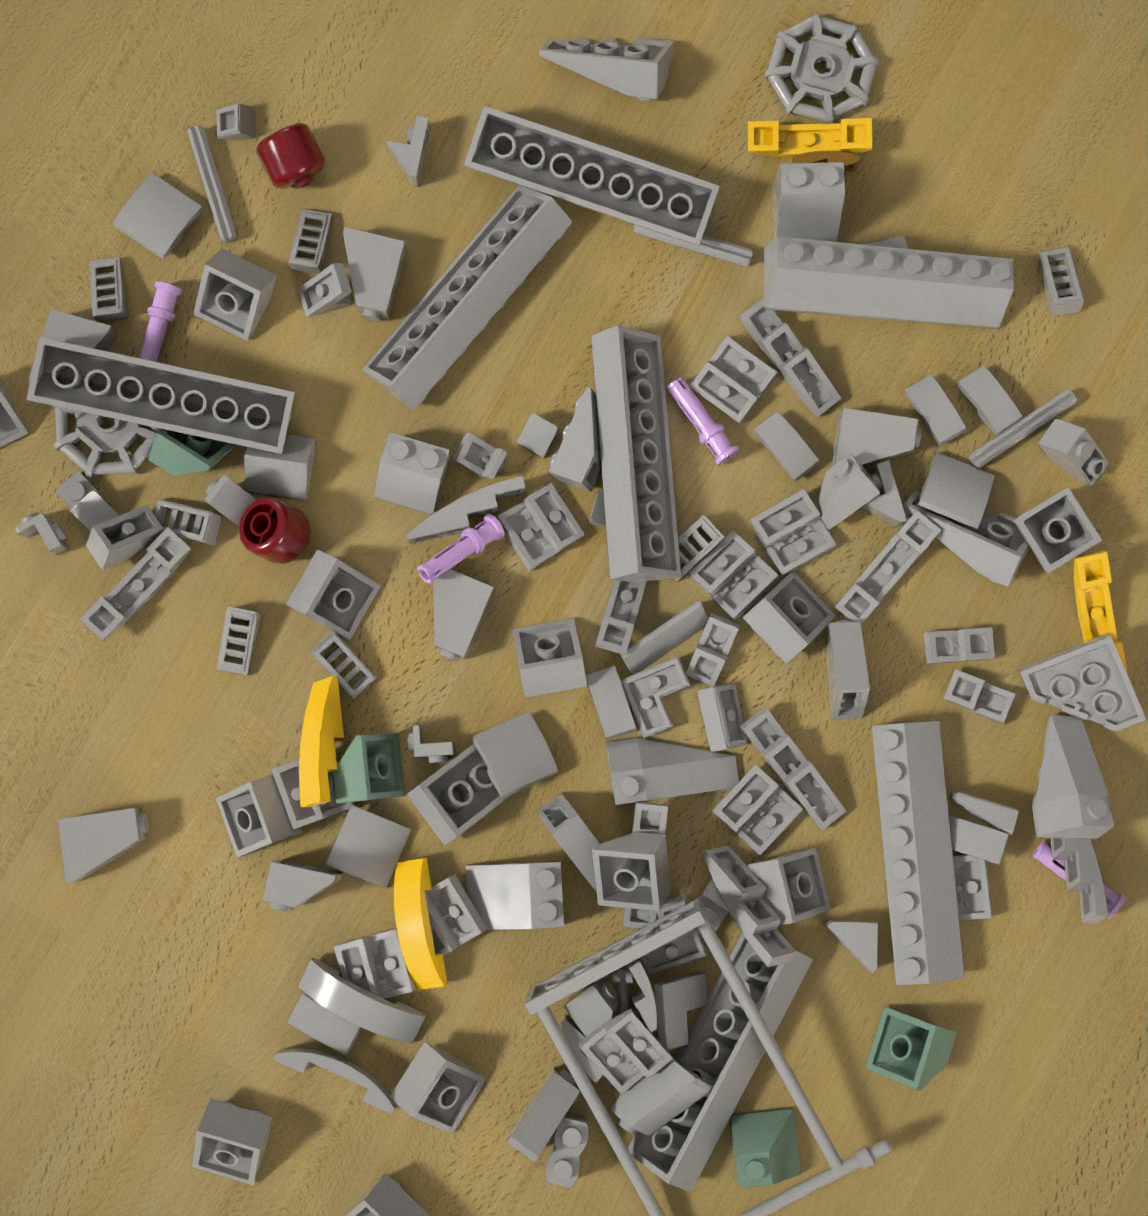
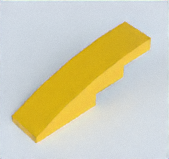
M338 676L327 677L314 682L305 710L300 742L299 786L301 807H314L331 801L328 772L337 770L335 741L344 738Z

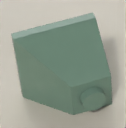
M161 429L156 434L148 460L173 476L209 471L237 445Z
M398 733L355 736L339 761L337 770L333 771V788L336 795V804L405 796Z
M884 1006L865 1068L921 1091L948 1063L957 1032Z
M794 1108L731 1115L730 1126L736 1180L740 1188L773 1185L801 1175Z

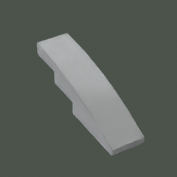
M761 298L737 316L776 370L815 417H819L842 399L808 348H803L787 323H782L774 310L764 309V298Z
M523 476L489 485L463 496L438 510L406 534L409 543L413 544L462 533L466 528H470L468 518L499 512L496 499L526 493Z
M763 707L740 726L758 752L820 830L823 831L847 812L812 763L805 758L791 737L784 732L767 708Z
M1050 838L1052 859L1064 860L1067 891L1079 892L1082 924H1096L1109 916L1103 879L1090 838Z
M730 846L705 850L703 857L726 907L767 967L792 961L796 951L777 930L781 919L762 898L766 890L763 883Z

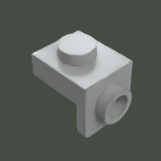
M466 433L452 461L481 478L494 479L504 469L506 463L504 459L507 452L491 446L471 433Z
M37 512L24 517L21 520L22 524L15 528L18 535L25 538L39 532L49 551L57 555L69 549L64 541L68 536L63 527L58 522L54 524L51 517L42 512L40 514Z
M413 725V732H408L409 752L414 751V757L416 758L429 757V763L448 762V756L455 755L454 742L422 744L421 725Z

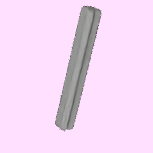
M201 125L190 127L187 133L220 239L223 243L234 241L238 237L205 130Z
M634 225V232L742 266H749L753 255V250L711 236L703 235L700 246H696Z
M1071 389L1064 390L970 454L969 459L976 468H981L1077 402V397Z

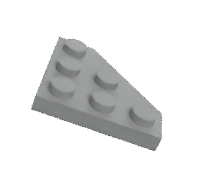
M1110 632L1019 668L1031 699L1034 701L1055 706L1063 712L1084 720L1089 719L1097 722L1105 728L1116 732L1147 720Z

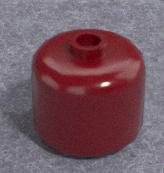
M296 123L274 132L259 142L256 148L257 155L272 184L280 189L289 188L296 185L297 189L309 185L314 181L312 176L319 173L326 162L309 126L304 123Z
M263 497L254 501L245 510L239 525L240 540L248 551L273 563L281 564L296 560L304 552L309 543L311 532L309 521L302 511L274 497Z

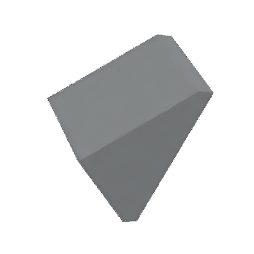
M827 920L823 924L867 971L873 974L877 970L878 923L874 921Z

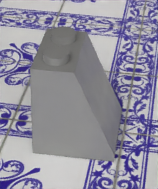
M844 162L780 164L772 187L774 239L780 236L837 242L845 197Z

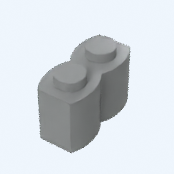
M567 1112L555 1130V1144L551 1148L546 1162V1180L548 1183L569 1189L575 1183L580 1167L579 1155L584 1150L588 1140L587 1117Z

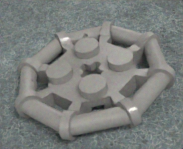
M812 13L811 17L784 32L778 31L774 36L776 42L768 70L764 74L765 79L770 81L783 103L784 111L787 114L794 113L823 121L825 124H832L834 120L859 106H866L869 102L868 95L875 69L879 66V60L872 54L859 32L857 24L853 23L851 25L819 16L818 13ZM822 30L842 35V37L837 39L822 35ZM812 31L813 37H811L810 41L799 44L795 40ZM850 41L860 56L859 58L854 59L852 54L850 57L846 46ZM786 49L794 53L791 66H782ZM821 61L826 62V68L830 69V72L820 74L814 68V65H819ZM854 69L862 70L858 86L850 82ZM782 78H792L793 85L798 90L794 96H792ZM845 91L850 96V98L832 107L831 99L837 98L842 92ZM804 96L822 100V108L805 104L801 101Z
M53 406L55 408L56 442L54 446L56 450L62 451L85 471L86 476L91 478L95 475L130 473L133 475L137 473V468L150 455L156 434L161 430L151 426L150 430L141 428V424L114 419L115 425L112 428L107 427L103 429L104 422L101 420L103 416ZM68 413L74 414L77 419L76 432L70 434ZM138 436L145 438L146 440L130 456L126 449ZM82 440L93 449L89 458L76 448L74 444ZM119 453L122 461L100 462L101 454Z

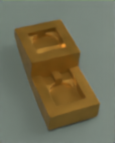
M813 151L794 155L791 163L844 162L845 175L856 171L860 158L859 155L849 152Z

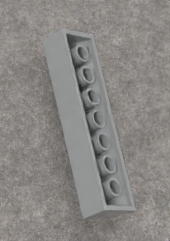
M483 106L464 163L465 167L696 246H700L720 189L719 185L487 106Z
M518 185L362 368V371L399 402L414 410L418 404L425 400L428 392L446 375L447 370L456 359L465 353L467 346L485 329L495 313L503 308L507 299L517 287L525 282L528 274L545 258L546 253L555 242L564 236L565 231L572 224L571 219L552 197Z
M777 236L764 247V309L997 329L1000 327L1014 290L1013 259L780 236Z
M617 325L591 335L610 579L628 582L681 578L661 336Z
M39 337L26 400L282 454L291 419L295 392Z
M940 721L872 726L896 985L930 984L963 979L965 975Z
M742 933L729 958L770 1032L774 1035L813 959L795 950L796 953L792 961L767 967ZM721 972L707 998L708 1005L703 1006L688 1034L689 1044L682 1046L676 1057L710 1084L712 1089L708 1094L650 1136L637 1131L628 1147L634 1159L665 1182L690 1192L766 1051L723 972Z

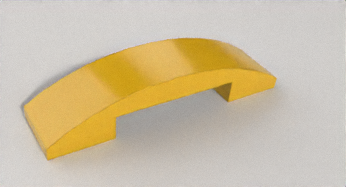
M872 118L841 119L840 123L795 125H779V121H748L749 154L793 158L794 155L813 151L828 150L856 154L872 150Z
M1101 551L1074 558V587L1083 641L1087 642L1110 632L1127 672L1123 643L1117 638L1108 583L1112 582L1107 552Z
M427 858L398 862L394 880V910L399 943L409 974L418 990L448 986L443 953L435 954L425 891L432 889Z

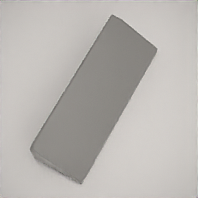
M696 601L629 647L626 655L621 654L620 658L631 674L634 675L706 626L708 617L700 601Z

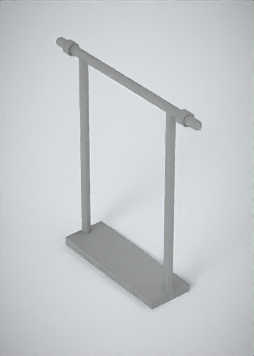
M700 897L530 987L525 1001L530 1015L537 1013L650 1216H665L549 1006L698 927L831 1167L738 1216H768L861 1167L865 1170L876 1164L874 1160L890 1153L892 1150L891 1143L883 1140L869 1148L864 1146L854 1151V1156L842 1161L706 917V908Z

